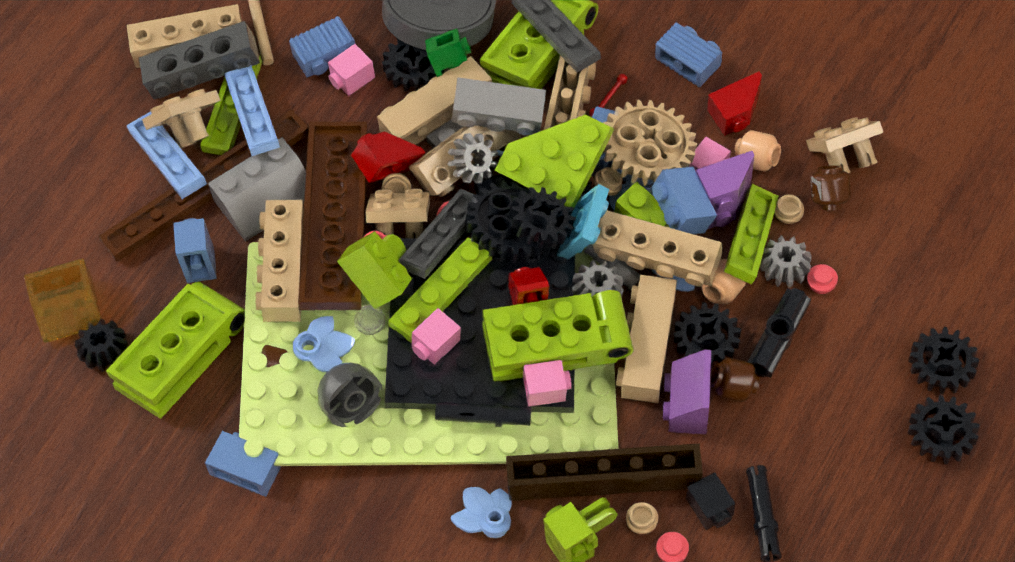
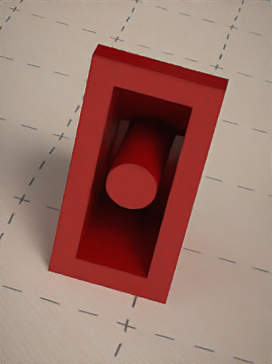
M760 71L708 95L707 111L724 136L732 132H740L750 125L761 90L762 74Z
M384 131L374 135L368 133L362 136L357 141L358 145L351 156L367 181L371 183L384 179L392 173L411 171L409 166L421 158L425 151L415 144Z
M522 267L509 273L508 287L513 305L548 300L549 283L540 267L532 269L530 267Z

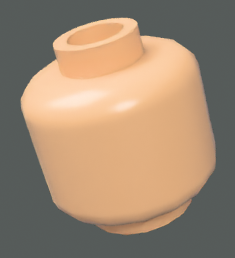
M750 130L745 133L743 138L737 140L735 154L740 155L753 151L755 155L753 169L766 172L772 166L775 167L779 162L781 146L777 143L774 135Z
M720 259L712 286L704 284L701 286L704 296L713 303L728 304L732 302L746 284L745 281L724 272L727 259Z

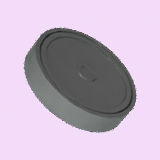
M382 0V18L387 29L396 38L416 48L426 50V39L456 28L461 38L467 37L470 46L484 39L490 32L494 23L496 0Z

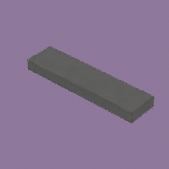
M511 0L513 6L577 73L601 59L600 51L551 0Z
M460 189L403 254L399 262L405 266L408 272L424 279L431 273L466 231L467 223H465L467 207L468 203L472 202L474 194Z

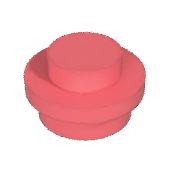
M820 264L813 266L807 274L808 286L815 293L826 294L837 285V273L828 265Z
M665 533L657 541V555L663 562H682L686 559L689 552L688 541L680 533Z

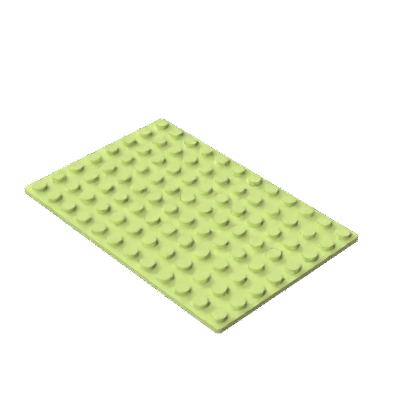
M258 242L249 244L239 437L247 440L244 444V450L249 457H258L262 454L265 447L278 452L279 455L274 463L275 466L506 464V456L619 449L614 363L575 369L574 413L531 412L530 426L502 424V427H495L493 423L435 420L436 409L385 408L390 301L374 309L362 294L361 310H301V322H263L262 311L256 310V292H262V283L257 282V265H263V256H259ZM584 250L581 253L575 254V273H579L581 264L589 267L590 262L594 260ZM333 316L334 331L346 333L355 339L352 349L346 355L340 357L342 363L352 362L365 366L382 384V390L379 388L378 396L381 398L378 407L372 415L359 424H355L354 420L344 423L347 427H339L332 424L318 404L317 389L326 372L317 370L310 361L298 359L293 352L294 339L300 333L307 331L310 323L316 318ZM265 345L286 349L287 353H284L279 359L280 364L266 367L267 358L262 354V349ZM306 345L303 349L312 350L314 347L312 345Z

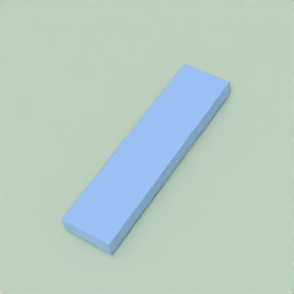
M252 65L224 73L251 156L280 148Z
M150 111L128 124L127 129L181 199L207 185V182L162 125L146 130L142 119L151 115Z

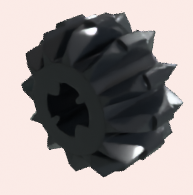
M100 318L95 326L88 322L87 331L79 330L78 335L80 339L75 341V347L80 361L85 362L86 366L91 370L97 366L103 372L106 365L110 364L111 366L123 351L129 347V344L126 340L125 331L118 328L113 320L106 324L105 320Z

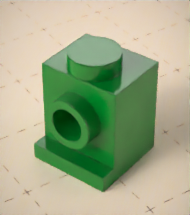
M457 28L425 40L426 52L437 77L442 76L443 69L456 68L463 62L468 61L467 54L472 53L467 37L461 38Z

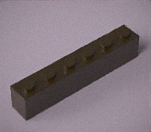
M700 443L506 456L510 501L683 490L701 480L703 476Z

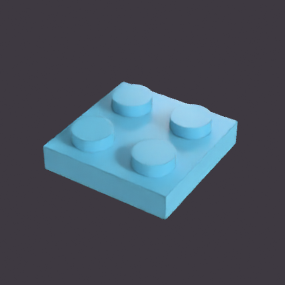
M598 184L578 200L571 216L576 217L573 231L570 237L566 238L564 244H560L557 256L567 258L568 260L575 254L581 253L588 245L596 242L600 234V228L598 227L600 218L604 216L609 202L606 200L609 188Z

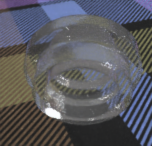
M365 305L355 314V326L359 332L365 335L377 334L385 326V315L380 308L374 309L372 305Z

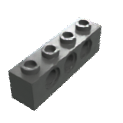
M246 21L139 57L143 85L154 100L220 78L226 72L260 63L256 40Z

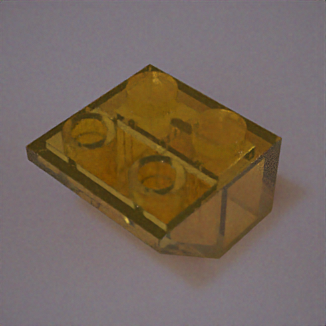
M83 258L24 275L29 301L44 343L77 334L79 330L87 331L88 322L95 326L100 318L102 319L92 275Z

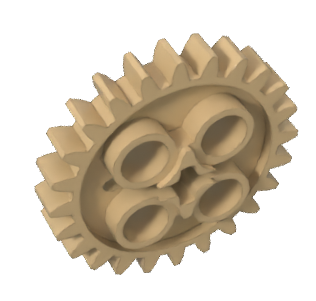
M637 100L636 107L626 102L624 110L617 106L615 113H609L607 121L603 122L614 128L603 151L605 153L604 161H613L611 170L620 168L622 170L621 178L630 174L632 175V183L641 178L643 185L646 186L649 179L655 182L662 170L689 167L690 163L693 162L697 143L694 142L696 134L690 132L691 123L682 124L684 115L675 117V108L665 111L664 103H661L657 108L654 107L652 100H649L647 106H643L642 102Z

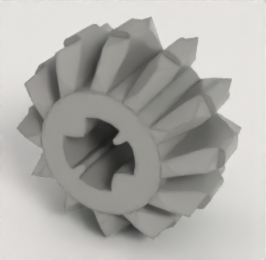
M471 133L464 134L463 140L455 139L453 141L456 149H449L448 154L454 156V160L449 161L447 165L457 167L453 173L455 177L462 176L464 183H470L473 180L477 184L482 183L483 177L490 178L493 176L490 168H496L497 163L492 161V157L497 156L499 153L496 150L490 151L493 141H484L482 134H476L473 137Z
M781 235L778 238V243L771 239L767 243V248H764L760 269L765 272L766 281L776 279L775 284L777 287L781 282H786L790 288L793 286L794 281L802 283L805 275L810 272L811 252L806 251L805 242L796 244L794 236L790 241H785Z
M592 260L589 267L581 264L579 273H575L572 281L575 285L572 287V292L575 295L591 293L593 296L602 291L616 290L620 292L622 297L624 280L622 276L617 275V266L607 268L608 263L606 260L601 265H597Z

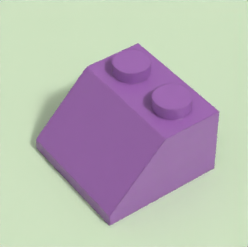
M753 151L696 170L717 214L708 229L716 226L724 227L736 219L745 200L747 190L751 186L755 156Z
M702 350L673 361L671 373H665L664 392H670V402H664L663 421H669V432L707 433L711 350Z

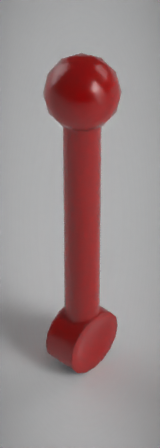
M625 74L617 76V82L597 107L604 108L619 87L627 83L628 78ZM595 108L589 111L590 117L593 116Z

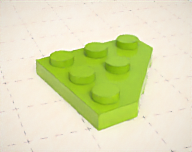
M585 114L508 143L495 171L528 188L533 187L536 192H540L542 187L550 195L553 191H556V198L559 200L566 198L567 201L564 206L573 207L574 209L614 128Z

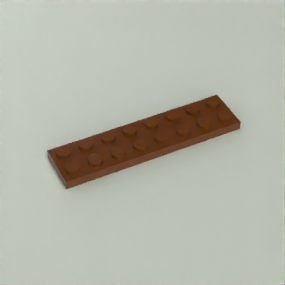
M309 122L298 299L299 310H361L362 292L337 261L348 246L364 238L366 178L351 154L358 145L357 141L367 134V122Z

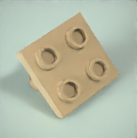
M199 89L187 94V97L180 99V96L164 101L162 105L150 109L152 114L142 119L146 130L164 124L170 125L176 142L181 149L208 137L209 134L200 112L221 101L217 90L205 93L204 89Z
M858 117L841 122L842 127L834 129L827 127L815 131V137L806 140L809 151L825 153L829 165L842 166V170L849 174L851 171L848 167L843 147L853 145L859 168L876 164L877 159L875 158L869 138L883 133L880 121H869L868 117L858 120Z
M388 189L375 191V194H370L366 208V223H375L376 231L385 233L387 236L394 234L393 222H405L406 238H414L415 232L417 239L423 232V222H427L430 192H423L421 189L405 190V193H393L392 190Z

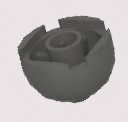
M352 362L342 363L330 369L321 379L317 389L318 404L334 425L347 427L344 423H349L353 420L355 424H359L372 415L381 401V398L378 396L379 388L382 390V384L365 366Z

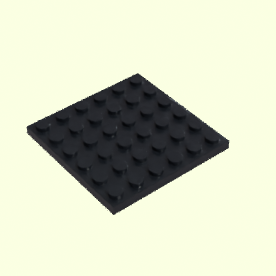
M400 238L406 250L416 241V238ZM458 240L425 279L408 272L412 280L402 295L390 301L389 319L465 240ZM559 243L556 249L551 248L548 256L541 253L539 261L529 256L528 263L526 264L521 257H517L516 263L513 264L511 257L506 256L503 261H500V254H494L492 260L476 275L468 286L443 311L461 327L460 341L435 365L428 359H420L414 353L412 343L396 330L389 327L385 408L436 409L437 401L496 405L497 402H503L505 406L528 407L523 378L493 381L482 328V321H484L483 310L513 305L508 287L509 273L522 267H530L531 269L540 267L549 283L548 300L574 296L575 293L572 292V287L575 283L572 280L575 275V255L568 260L567 258L557 256L560 247ZM575 369L569 370L571 389L567 390L565 402L530 406L531 412L574 413Z

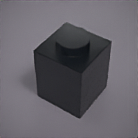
M715 472L687 487L686 500L705 530L713 526L720 528L732 520L735 502Z

